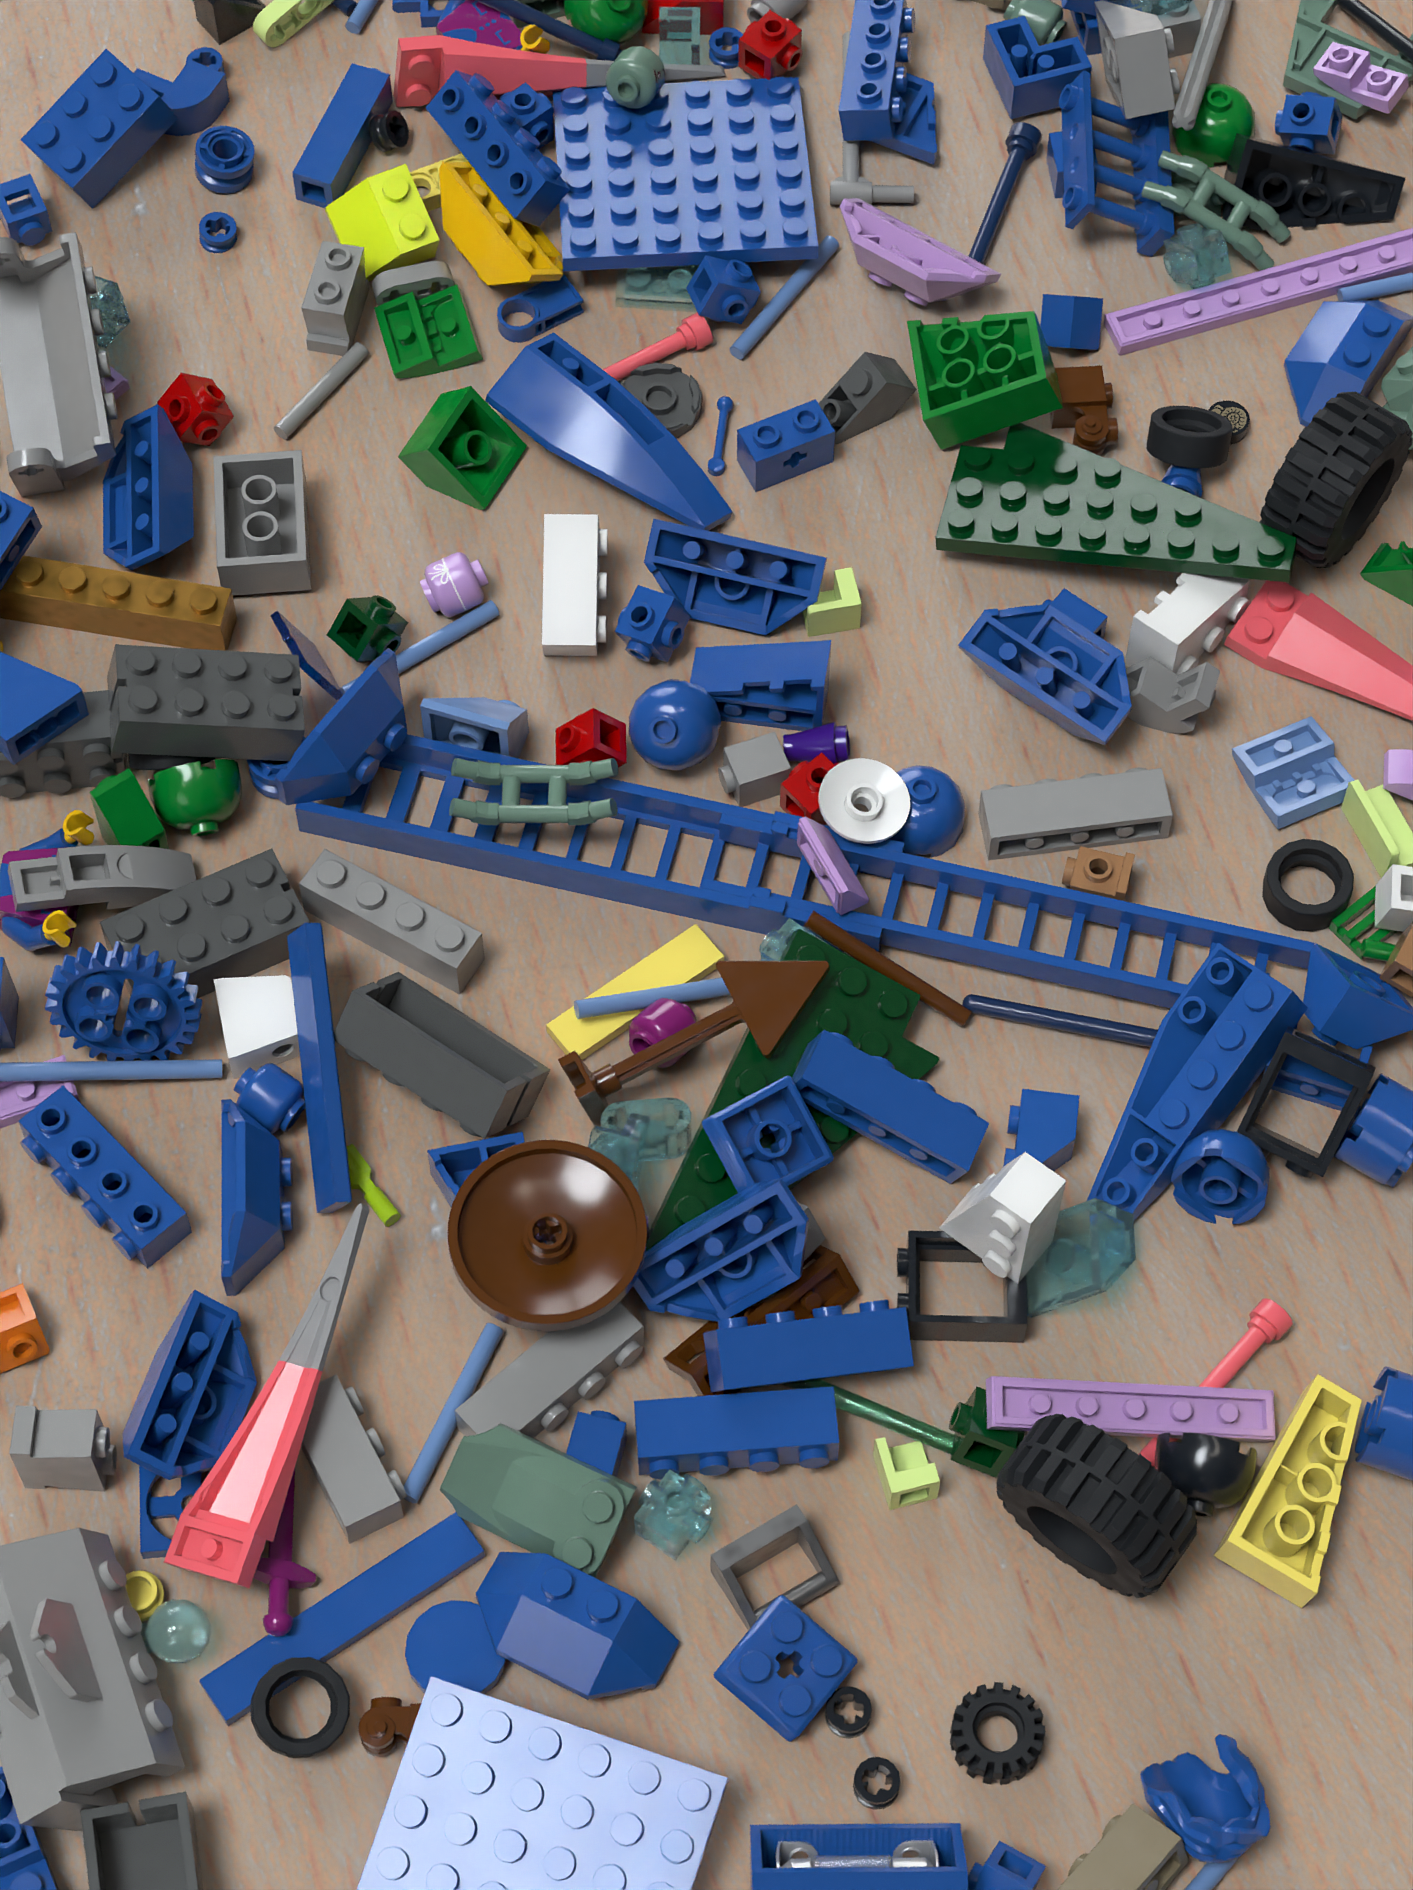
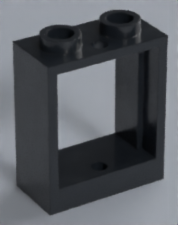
M1288 1026L1237 1132L1252 1139L1261 1148L1265 1157H1268L1269 1153L1272 1152L1286 1159L1285 1166L1291 1171L1307 1178H1312L1313 1173L1324 1177L1374 1075L1376 1067ZM1288 1054L1353 1085L1320 1154L1255 1123Z
M908 1230L906 1248L897 1249V1277H906V1293L897 1294V1308L906 1307L910 1340L1024 1343L1027 1329V1273L1018 1284L1007 1276L1003 1278L1004 1317L920 1315V1261L983 1263L982 1258L944 1231Z

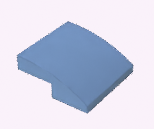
M1312 716L1232 748V756L1244 780L1277 829L1343 803L1348 783L1354 781V778L1334 756V742Z

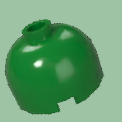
M565 0L564 12L567 20L570 19L572 27L602 41L606 38L618 44L628 42L642 28L648 15V0Z
M1208 83L1194 127L1186 131L1183 127L1176 129L1172 125L1175 147L1182 156L1186 155L1207 164L1208 167H1214V162L1229 161L1237 133L1251 137L1255 136V112L1247 97L1237 88L1222 83Z
M214 759L216 766L214 769L206 766L201 767V763L198 761L155 773L153 775L154 780L148 779L147 783L156 813L165 823L176 829H190L192 837H202L217 833L219 831L218 824L230 819L239 807L242 796L241 776L238 762L235 760Z

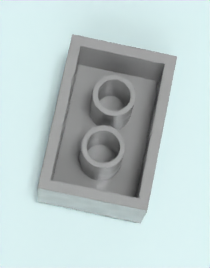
M302 450L213 456L216 557L221 587L230 588L232 595L311 590L307 484Z

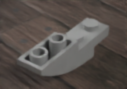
M97 845L58 848L56 857L9 862L8 875L16 912L105 902L107 909L133 907L196 881L191 854L146 846Z

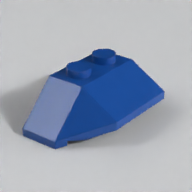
M1379 300L1323 301L1284 361V369L1297 407L1300 424L1307 427L1319 409L1322 410L1326 402L1336 397L1338 393L1356 391L1367 398L1413 327V316Z
M158 404L124 421L120 431L123 437L115 448L116 456L110 459L103 479V554L131 571L166 555L194 537L193 464L167 414Z
M653 519L644 559L645 565L653 574L663 592L675 597L691 615L690 618L762 635L770 634L806 610L808 606L818 602L827 562L826 557L658 519Z
M1050 604L1014 607L1003 610L986 609L958 645L1001 688L1072 735L1106 745L1132 710L1123 652Z
M387 648L381 656L377 657L310 732L294 752L290 762L286 766L284 765L274 777L279 800L282 803L292 805L351 796L362 783L366 784L372 780L379 768V763L389 751H395L402 745L407 735V725L394 651Z
M227 1099L221 1100V1278L226 1296H236L285 1248V1231L293 1230V1208L291 1201L284 1202V1187L293 1185V1168L291 1157L283 1158L280 1141L234 1101Z
M782 1178L755 1183L678 1227L646 1251L643 1266L633 1286L650 1311L660 1313L668 1311L686 1317L711 1321L728 1319L800 1279L803 1272L809 1218Z
M197 1290L190 1294L154 1355L122 1433L124 1458L167 1480L212 1470L241 1425L257 1384L248 1347L239 1329L242 1325L238 1312Z
M499 1552L476 1592V1600L481 1608L497 1655L587 1700L623 1694L640 1688L642 1690L656 1688L679 1646L680 1641L637 1598L546 1553Z

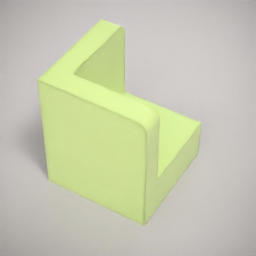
M852 567L834 570L833 590L820 592L818 602L808 606L802 612L808 637L860 628L862 603Z
M885 1437L875 1439L873 1457L889 1510L938 1498L940 1485L935 1463L928 1464L923 1444L920 1441L888 1448Z

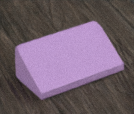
M806 816L800 818L797 845L836 912L842 915L867 904L869 898L830 831L825 826Z

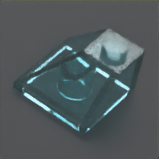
M1098 1198L1059 1211L1052 1243L1027 1272V1316L1033 1318L1108 1291L1136 1260L1133 1214Z

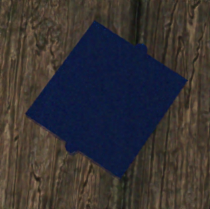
M276 611L270 615L292 655L299 656V667L335 700H339L343 693L315 644L280 612Z

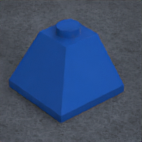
M1316 943L1311 949L1303 1003L1308 1009L1304 1014L1314 1025L1312 1029L1313 1034L1325 1043L1336 1046L1339 1041L1354 1049H1359L1413 1030V1007L1397 988L1379 978L1381 974Z

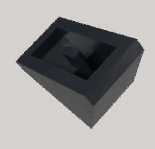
M193 0L197 21L219 45L251 28L257 15L266 7L261 0Z

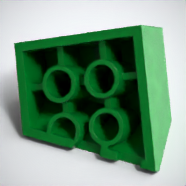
M1034 311L984 315L980 321L960 322L958 317L943 318L942 324L924 325L921 320L907 321L923 421L941 450L1063 408L1057 373Z

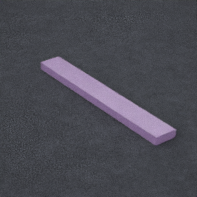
M1413 228L1105 314L1104 325L1119 356L1333 296L1337 294L1339 288L1413 272Z

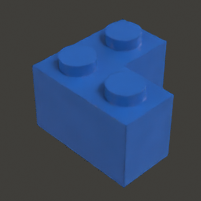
M1025 16L986 25L983 60L1010 119L1058 108L1063 88L1067 84H1071L1083 70L1090 73L1091 79L1092 65L1078 36L1039 46Z

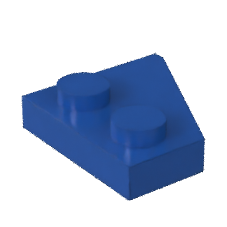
M907 73L906 92H900L899 94L903 102L902 122L895 123L893 140L869 141L934 165L937 160L934 83Z

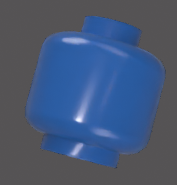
M267 1063L257 1071L249 1067L234 1087V1091L239 1094L236 1104L271 1134L280 1129L286 1133L305 1109L303 1084L273 1063Z

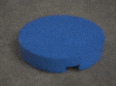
M450 1600L430 1607L416 1619L407 1635L405 1658L411 1679L424 1694L431 1676L486 1694L497 1685L505 1667L506 1659L496 1654L480 1606L470 1601Z

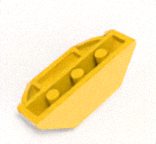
M442 162L439 167L443 230L454 242L456 249L465 256L476 270L478 277L487 286L560 281L563 275L562 255L538 226L514 219L469 162Z

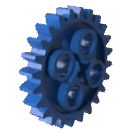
M119 941L115 942L113 951H107L100 942H96L93 954L82 946L78 948L76 958L66 954L62 966L55 965L45 994L48 997L45 1010L52 1012L50 1024L61 1025L59 1036L61 1038L74 1036V1049L86 1045L91 1048L90 1058H94L102 1052L107 1054V1061H115L117 1057H123L124 1061H134V1058H140L142 1061L153 1060L154 1055L160 1060H169L171 1051L181 1055L184 1045H191L195 1032H198L203 1002L202 999L196 998L198 986L187 984L190 974L188 972L174 973L175 960L162 964L158 962L159 951L155 950L148 956L141 955L140 945L136 944L131 952L124 951ZM125 979H132L134 984L123 1030L118 1031L114 1028L124 982Z

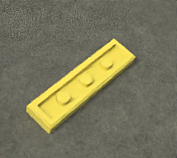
M694 924L585 999L700 981L717 969L716 963L724 961V955L699 926ZM573 1006L546 1024L547 1033L566 1055L576 1051L583 1060L629 1029V1025L634 1017L644 1009L577 1019Z

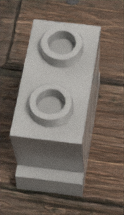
M322 241L301 307L308 331L306 338L307 350L343 356L352 347L369 292L368 279L365 277L364 247Z
M16 1405L9 1454L25 1488L45 1489L46 1486L105 1492L107 1475L115 1474L117 1448L116 1445L110 1444V1429L103 1426L97 1409L38 1410L36 1406Z

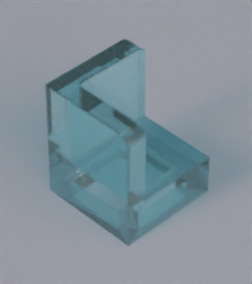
M659 7V58L663 64L700 65V7Z

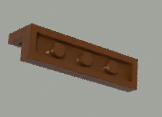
M819 1245L804 1261L803 1266L812 1259L816 1260L810 1266L803 1269L800 1279L778 1290L772 1297L762 1299L730 1318L747 1317L748 1326L766 1324V1314L795 1311L796 1320L813 1318L812 1309L837 1305L843 1306L860 1290L840 1254ZM709 1320L663 1358L669 1370L690 1382L697 1396L736 1394L741 1390L711 1393L703 1333L717 1330V1321ZM703 1352L700 1356H698V1357H697L695 1360H693L690 1364L687 1362V1361L690 1360L693 1356H695L697 1353Z

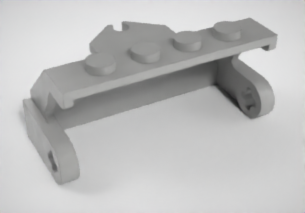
M76 232L60 235V249L33 260H25L17 241L9 237H0V370L14 451L8 454L6 459L9 476L21 497L65 490L64 481L73 480L116 456L111 420L118 419L114 394L113 392L106 393L104 383L105 377H111V370L107 351H99L97 336L104 335V327L100 309H92L90 294L97 293L96 279L93 267H85L82 245Z
M75 1528L0 1545V1761L20 1825L83 1831L80 1810L118 1804L114 1790L106 1787L143 1774L171 1776L185 1768L172 1729L173 1716L168 1705L162 1699L156 1681L157 1668L153 1659L147 1653L140 1632L142 1630L141 1619L131 1605L125 1587L127 1582L126 1574L116 1560L108 1534Z

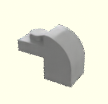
M1149 657L1126 668L1132 710L1127 717L1141 726L1167 733L1193 731L1199 712L1206 711L1215 700V687L1220 670L1205 662L1177 675L1153 657Z

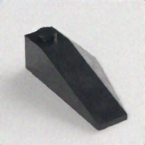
M1238 133L1232 146L1224 177L1225 180L1256 200H1262L1270 205L1287 228L1394 219L1406 179L1402 176ZM1228 201L1223 204L1222 219L1227 221L1234 208V205ZM1248 215L1243 225L1244 227L1267 231L1266 229L1263 230Z

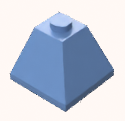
M485 697L423 698L420 705L424 738L519 758L529 734L527 709L521 708L512 701H496Z

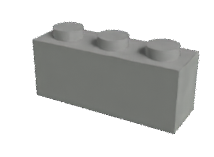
M334 1375L319 1382L301 1448L350 1544L404 1518L400 1500L406 1498L407 1495L396 1471L392 1470L386 1473L379 1459L385 1455V1451L374 1428L365 1431L358 1418L359 1415L364 1414V1410L352 1386L344 1390L337 1375Z

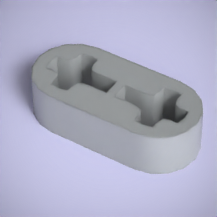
M428 261L381 272L372 281V289L378 306L412 291L417 299L420 300L455 285L449 265L442 261Z

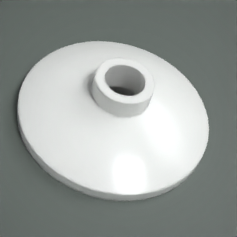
M866 758L843 761L834 766L825 775L819 789L818 803L824 820L833 831L853 842L871 844L885 841L901 830L909 815L910 796L904 781L892 768L879 761ZM863 804L868 808L869 812L859 811L854 805Z

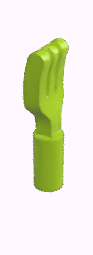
M350 1144L347 1146L351 1189H359L365 1195L364 1199L386 1227L395 1224L400 1219L401 1214L380 1187H376L371 1181L372 1172L370 1166L356 1147Z

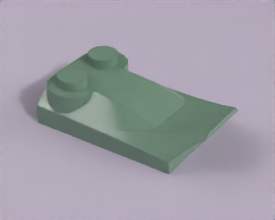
M501 1423L486 1432L463 1436L440 1487V1491L453 1505L459 1517L532 1553H546L594 1578L598 1576L637 1489L636 1486Z

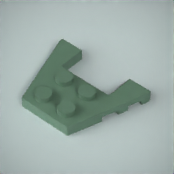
M1301 0L1283 81L1284 87L1299 94L1314 92L1323 97H1335L1341 113L1354 119L1369 111L1370 107L1344 96L1314 75L1313 68L1332 42L1370 52L1371 65L1407 74L1408 83L1413 80V62L1400 52L1397 56L1392 55L1324 24L1337 6L1338 0ZM1412 33V35H1411L1410 38H1409V39H1411L1412 41H1413V33Z

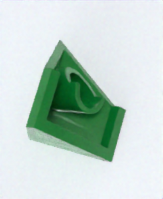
M1404 541L1400 542L1398 549H1392L1389 543H1381L1360 572V575L1365 581L1413 606V548H1408Z

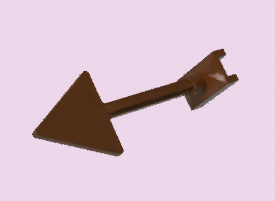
M718 961L716 968L733 998L732 1004L613 1066L609 1063L592 1073L576 1051L558 1059L574 1086V1092L599 1132L615 1123L606 1097L622 1090L623 1084L740 1023H746L762 1055L765 1058H770L829 973V963L827 961Z

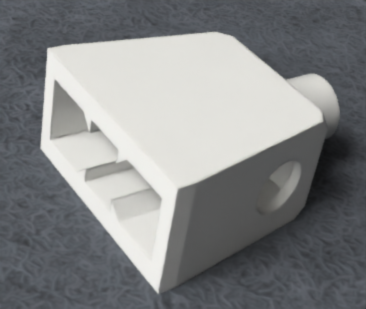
M280 975L213 979L233 1079L240 1078L249 1067L257 1071L267 1063L279 1064L300 1056L291 977Z

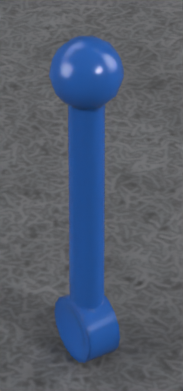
M722 396L717 401V408L720 414L714 455L708 461V472L712 476H720L725 471L722 453L728 412L734 406L733 400L727 396Z

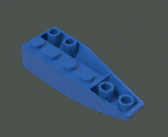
M555 333L525 346L486 396L485 401L550 452L688 526L711 530L732 516L733 511L707 475L648 408L617 380Z

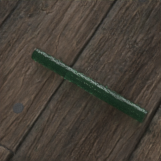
M821 1379L781 1384L791 1389L834 1386L835 1405L837 1408L951 1455L954 1434Z

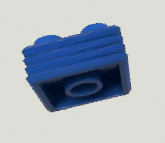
M785 1076L702 1121V1126L738 1193L755 1183L782 1178L788 1186L834 1160L831 1150L791 1076ZM762 1133L764 1135L771 1133L774 1135L776 1142L770 1146L771 1150L761 1146L759 1140L762 1138Z
M779 1595L770 1603L714 1672V1678L787 1741H793L800 1736L857 1664V1658L784 1595ZM776 1657L780 1660H784L787 1657L794 1662L793 1671L796 1673V1676L790 1674L785 1678L780 1677L777 1672L781 1665L776 1660Z

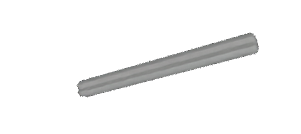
M1232 0L1209 1L1175 106L1172 124L1176 129L1183 127L1187 131L1194 127L1232 6Z

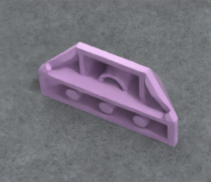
M859 198L842 200L840 209L858 265L870 270L868 277L889 287L894 283L905 289L904 296L909 300L927 306L928 302L945 301L998 282L1001 276L999 272Z

